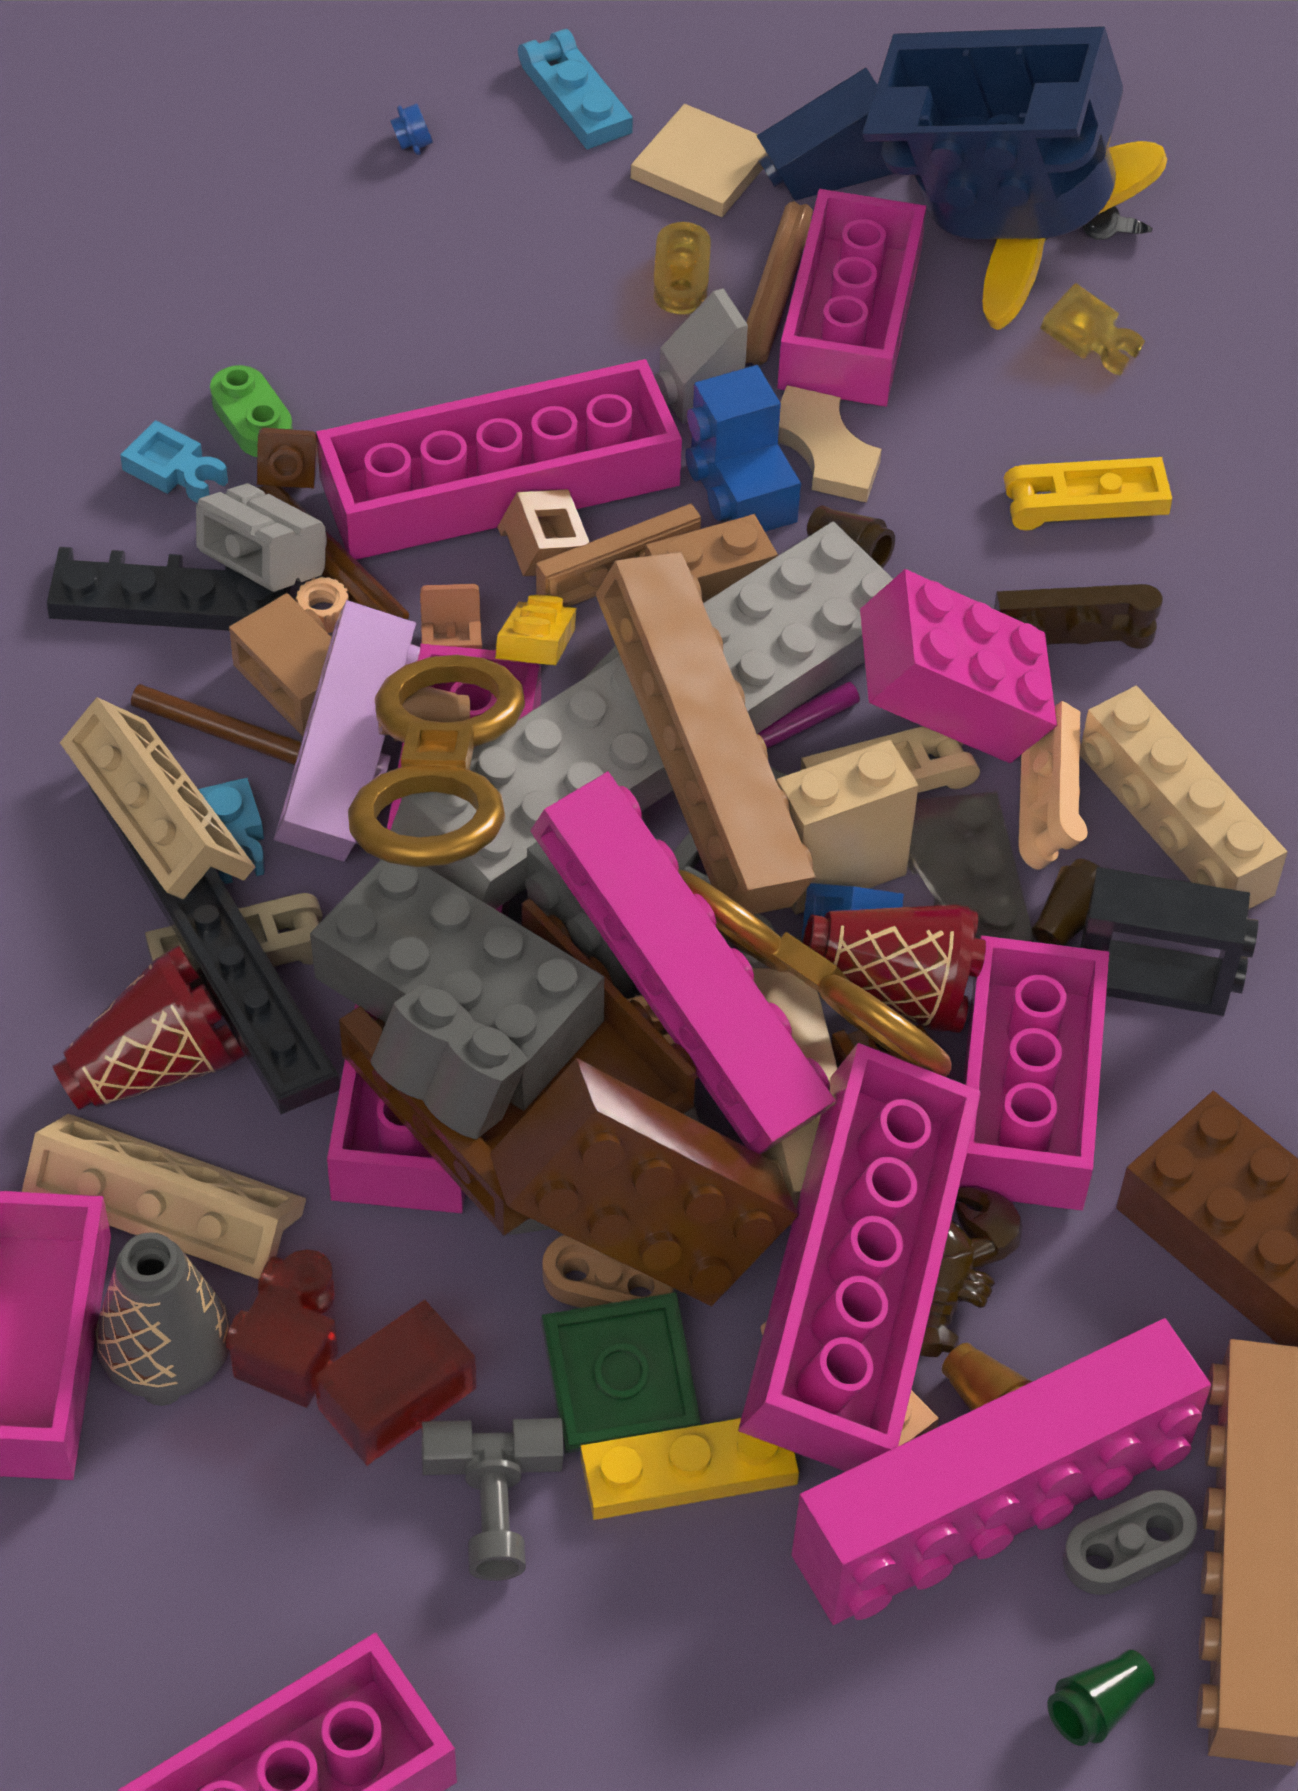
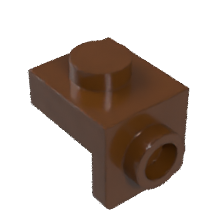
M261 428L258 433L257 485L314 489L318 466L316 433L308 430Z

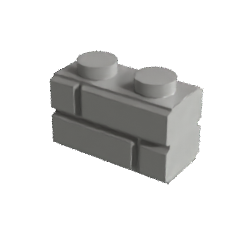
M249 483L227 489L226 494L218 492L199 498L196 505V546L200 552L273 592L294 585L296 580L304 582L322 575L325 569L327 537L325 526L318 519L270 494L266 495L264 491Z

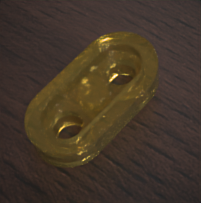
M690 222L672 223L661 229L657 236L653 297L660 308L673 314L693 313L708 297L711 239L708 232L697 224Z

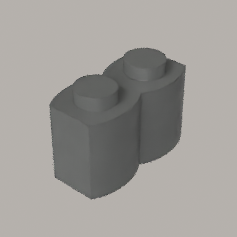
M421 983L394 1002L370 1062L377 1073L390 1085L411 1097L423 1100L430 1112L443 1124L464 1136L478 1139L503 1119L528 1060L524 1053L502 1031L474 1022L467 1010L451 994Z

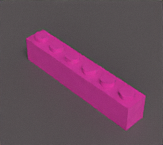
M609 771L546 807L530 832L670 1037L690 1055L696 1067V1075L744 1145L761 1155L816 1119L836 1101L830 1093L828 1077L822 1067L815 1060L806 1058L792 1038V1028L784 1012L774 1003H768L754 983L752 967L746 957L739 950L730 948L716 928L715 914L708 902L699 894H693L678 873V861L670 847L662 840H656L641 819V808L635 796L626 787L618 786Z

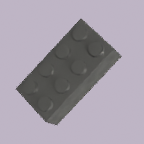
M381 859L310 933L315 978L358 1006L361 1005L364 1010L385 1023L394 1002L422 983L451 994L467 1010L474 1022L498 1029L506 1034L528 1060L510 1103L523 1111L526 1110L604 1022V976L427 867L392 864Z

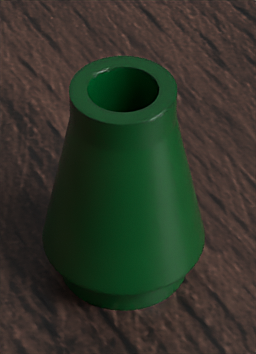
M1129 1649L1114 1659L1060 1679L1056 1683L1055 1693L1049 1696L1047 1701L1048 1713L1054 1726L1065 1739L1077 1746H1084L1088 1742H1103L1139 1697L1154 1685L1155 1677L1153 1670L1140 1653Z

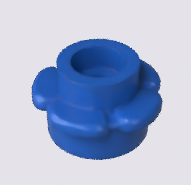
M417 103L404 109L399 105L397 106L399 117L390 120L402 150L412 146L415 154L420 155V148L433 143Z

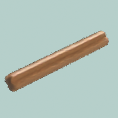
M793 201L784 208L746 322L748 331L745 364L751 362L754 365L760 366L768 359L806 243L813 214L812 208L807 203L799 205Z

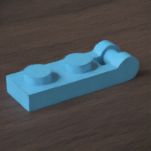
M568 29L551 33L547 41L538 43L536 40H531L518 46V57L522 68L586 150L633 133L632 115L578 50L574 36ZM554 60L558 61V64L552 66L548 63Z

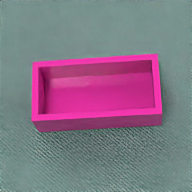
M0 1191V1476L60 1480L74 1479L95 1345L94 1332L100 1313L111 1244V1233L103 1196Z

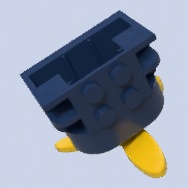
M1105 26L896 33L892 36L862 132L865 142L884 141L881 155L888 170L895 174L915 175L928 211L940 228L961 238L997 239L987 267L982 299L985 317L990 327L995 330L1007 326L1023 307L1035 282L1044 242L1048 238L1070 233L1087 224L1096 215L1135 196L1155 182L1166 167L1167 157L1165 150L1157 143L1137 141L1108 147L1123 94V84Z

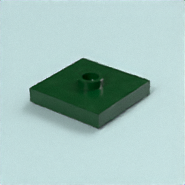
M676 1292L543 1314L541 1316L557 1415L562 1420L564 1454L581 1451V1445L701 1425Z

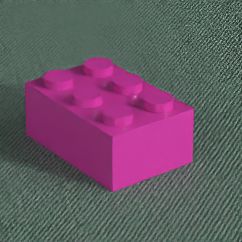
M907 569L899 573L860 608L868 700L870 704L1008 763H1012L1057 726L1045 632Z

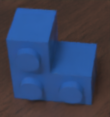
M758 365L694 383L693 408L687 411L688 425L692 434L691 447L686 449L685 458L692 479L694 481L701 480L707 490L709 506L717 521L723 520L727 522L755 514L766 532L798 522L801 482L778 445L781 403Z

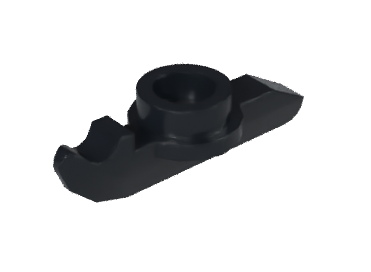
M1115 206L1096 215L1091 221L1082 226L1083 231L1095 240L1108 239L1117 231L1143 234L1150 233L1153 230L1152 227L1135 218L1120 216Z

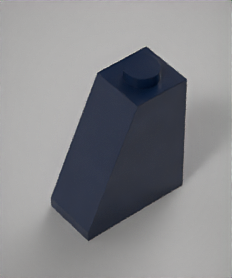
M866 67L756 135L767 154L758 161L774 188L784 182L796 201L818 195L819 189L834 191L895 174L888 170L882 158V145L884 141L865 142L862 135L877 87V83Z

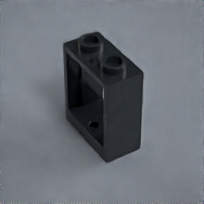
M1097 867L1080 948L1109 952L1106 996L1224 1016L1230 993L1242 994L1248 957H1253L1259 920L1247 918L1250 892ZM1113 932L1219 949L1221 951L1219 958L1111 939Z

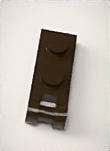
M1147 584L997 591L994 609L1023 623L1031 624L1038 630L1045 632L1046 645L1122 641L1131 648L1142 649L1150 646L1155 639L1157 629L1155 619L1160 614L1163 596L1156 587Z

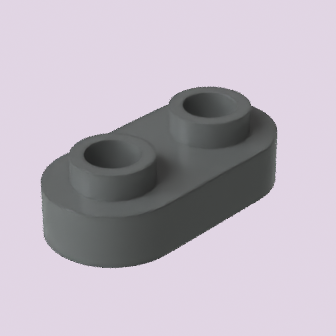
M1166 1490L1145 1492L1077 1524L1070 1532L1063 1553L1064 1570L1070 1581L1085 1592L1096 1595L1114 1593L1183 1560L1191 1550L1197 1532L1195 1512L1185 1499L1173 1492ZM1150 1528H1160L1169 1535L1170 1539L1157 1541L1149 1536L1147 1530ZM1092 1555L1101 1556L1107 1560L1109 1567L1096 1569L1087 1562L1086 1558Z

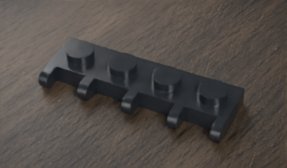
M60 546L48 594L47 609L49 619L229 631L231 625L282 595L290 594L291 586L273 592L227 566L225 570L183 568V556L180 554H169L167 566L125 564V552L121 550L111 551L109 563L74 560L72 547Z

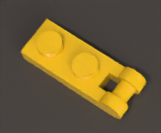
M1162 457L1019 465L1009 469L1003 477L1006 494L1014 500L1010 505L1012 522L1020 530H1033L1040 527L1044 522L1169 515L1172 504V495ZM1038 492H1050L1048 494H1037Z

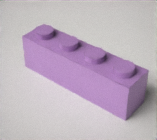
M346 600L334 626L274 836L275 841L345 862L355 843L359 844L349 830L348 808L360 788L378 775L387 772L390 755L381 753L385 735H380L378 731L374 703L375 695L388 676L404 665L418 660L420 647L411 644L416 622Z

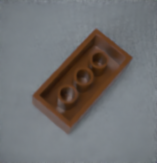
M578 1058L569 1065L490 1152L507 1207L711 1307L799 1216L777 1163Z
M1213 1090L1126 1167L1116 1209L1278 1345L1298 1347V1158Z

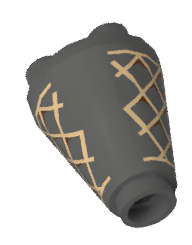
M150 1232L139 1234L130 1239L118 1255L94 1335L98 1360L113 1383L133 1395L144 1397L153 1405H169L177 1401L181 1395H187L209 1382L225 1363L233 1347L228 1310L214 1289L181 1248L168 1237Z

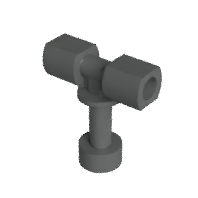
M561 1418L513 1419L512 1432L472 1433L471 1420L422 1422L423 1475L465 1474L466 1483L480 1490L482 1533L473 1536L468 1541L470 1574L476 1578L489 1581L507 1580L521 1575L526 1569L525 1541L520 1534L510 1531L508 1488L520 1482L521 1473L562 1472L563 1430Z

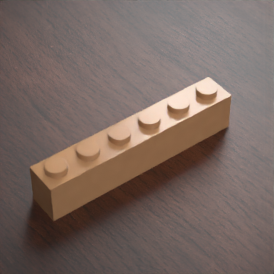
M682 551L616 560L596 592V597L711 885L751 914L792 907L815 878L812 857L808 848L801 843L790 816L788 798L785 792L778 787L768 763L766 744L763 738L756 734L745 707L743 688L733 678L723 653L721 635L715 627H712L703 605L701 587L697 578L690 573Z
M1230 1339L1222 1364L1212 1363L1208 1377L1211 1387L1207 1396V1403L1218 1405V1425L1210 1424L1208 1427L1205 1465L1216 1467V1488L1207 1487L1203 1508V1528L1215 1530L1214 1552L1205 1551L1203 1557L1201 1593L1213 1595L1212 1617L1203 1616L1201 1622L1199 1659L1211 1661L1210 1684L1201 1683L1199 1688L1196 1722L1198 1728L1208 1729V1756L1295 1766L1298 1761V1347Z

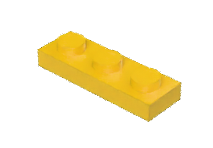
M530 595L527 602H518L497 635L495 659L556 666L575 631L577 608L563 606L562 598L550 595Z
M741 1418L581 1445L580 1458L593 1520L798 1485L799 1470L795 1454L790 1450L739 1432Z

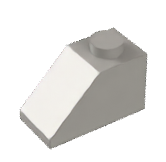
M724 288L713 291L660 347V369L654 377L666 404H670L682 424L688 423L687 411L693 408L695 382L745 368L748 325Z

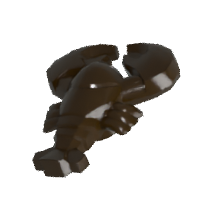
M977 1186L959 1187L957 1201L961 1203H956L955 1207L959 1222L967 1234L956 1222L951 1220L919 1356L938 1358L942 1352L950 1353L958 1346L959 1336L946 1328L951 1324L953 1314L957 1311L958 1301L971 1303L978 1308L985 1307L988 1302L987 1298L992 1293L991 1287L995 1284L991 1276L985 1272L974 1270L1006 1258L1020 1246L1023 1228L1021 1217L1013 1203L997 1192ZM967 1205L974 1207L980 1212L969 1209Z

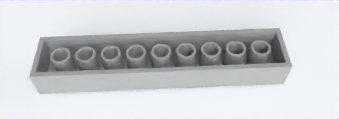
M834 521L703 603L712 627H715L721 635L723 653L733 678L743 688L745 707L756 734L865 662L860 608L891 582L893 578ZM620 656L520 718L514 727L496 740L474 747L469 770L486 777L501 793L505 820L496 838L475 855L448 865L426 867L496 909L526 889L527 848L537 842L530 830L546 807L609 771L618 786H624L631 791L638 801L641 811L673 791ZM438 792L411 794L402 797L391 831L399 835L413 837L443 835L457 830L469 822L476 813V809L468 801L452 794Z

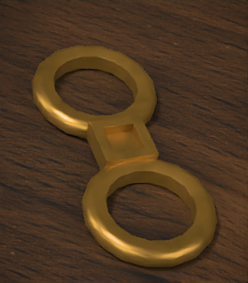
M465 655L428 657L404 665L388 676L375 695L374 703L377 721L393 738L404 742L401 767L378 775L360 788L348 808L350 833L367 853L388 863L412 867L448 865L475 855L496 838L505 820L503 798L501 793L486 777L469 770L473 749L476 746L496 740L514 727L525 707L522 685L506 667L485 658ZM451 682L477 685L490 691L497 698L494 706L479 716L464 721L444 723L418 718L409 714L402 706L406 698L419 689L434 684ZM438 792L452 794L468 801L476 809L473 818L461 828L439 836L413 837L399 835L384 828L377 820L380 811L394 800L416 793Z
M679 870L678 873L692 893L699 894L708 902L716 917V928L728 941L771 969L779 972L789 971L818 991L822 999L838 1014L899 1059L944 1077L950 1073V1057L937 1043L889 1006L850 982L836 965L789 933L785 932L780 937L761 920L706 881L692 873Z

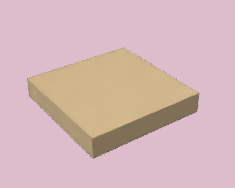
M684 103L631 164V179L723 217L763 170L758 160L767 154L756 136L758 134Z

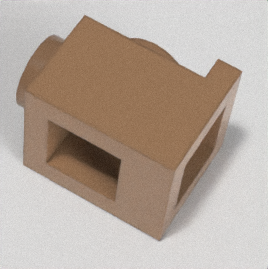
M568 489L517 492L498 525L500 535L508 536L523 576H536V563L589 543Z

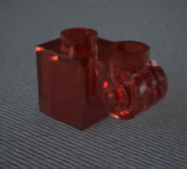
M305 1249L288 1255L285 1260L277 1256H272L268 1260L259 1278L257 1288L259 1294L249 1312L241 1310L235 1316L226 1337V1348L230 1349L234 1378L308 1408L338 1354L335 1320L321 1315L333 1305L335 1298L331 1262L319 1251Z

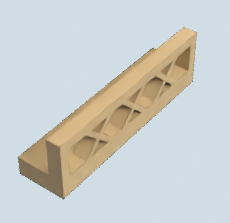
M96 697L60 741V744L164 890L171 895L184 899L210 867L244 881L253 871L255 865L147 720Z
M71 1114L63 1116L35 1133L22 1187V1192L103 1196L109 1226L134 1235L150 1232L162 1234L176 1243L186 1254L261 1281L273 1272L283 1230L302 1217L306 1198Z

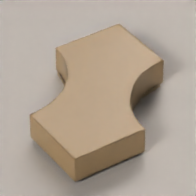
M787 385L780 402L778 443L791 447L806 460L813 475V491L867 503L880 464L882 449L862 442L846 428L839 412L841 397Z

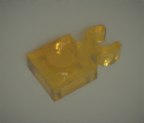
M1077 283L1045 315L1040 327L1041 330L1082 359H1085L1092 350L1100 355L1104 367L1120 376L1130 359L1119 350H1124L1134 358H1137L1145 344V340L1137 332L1127 328L1118 329L1114 325L1119 313Z

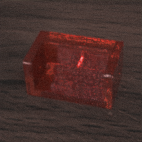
M424 1299L315 1374L317 1406L359 1458L368 1466L422 1428V1422L433 1420L476 1389L475 1355Z

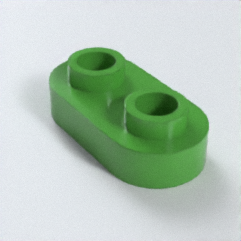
M235 365L220 370L212 378L210 383L212 407L245 453L257 457L258 433L261 428L293 429L291 414L258 370L249 366Z

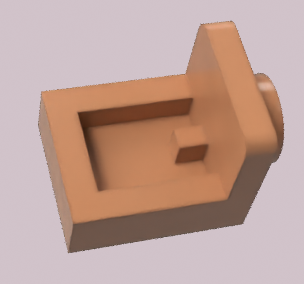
M478 585L422 586L420 589L422 644L482 649Z

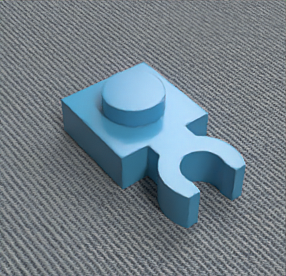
M157 420L120 454L123 471L167 494L179 484L185 487L187 496L196 503H198L199 498L210 495L209 486L204 482L205 480L215 481L222 486L228 483L227 467L221 460L214 457H202L201 443Z
M248 778L198 789L255 865L254 872L256 876L264 875L263 849L257 841L264 839L263 825ZM218 870L219 877L225 884L233 882L232 875Z

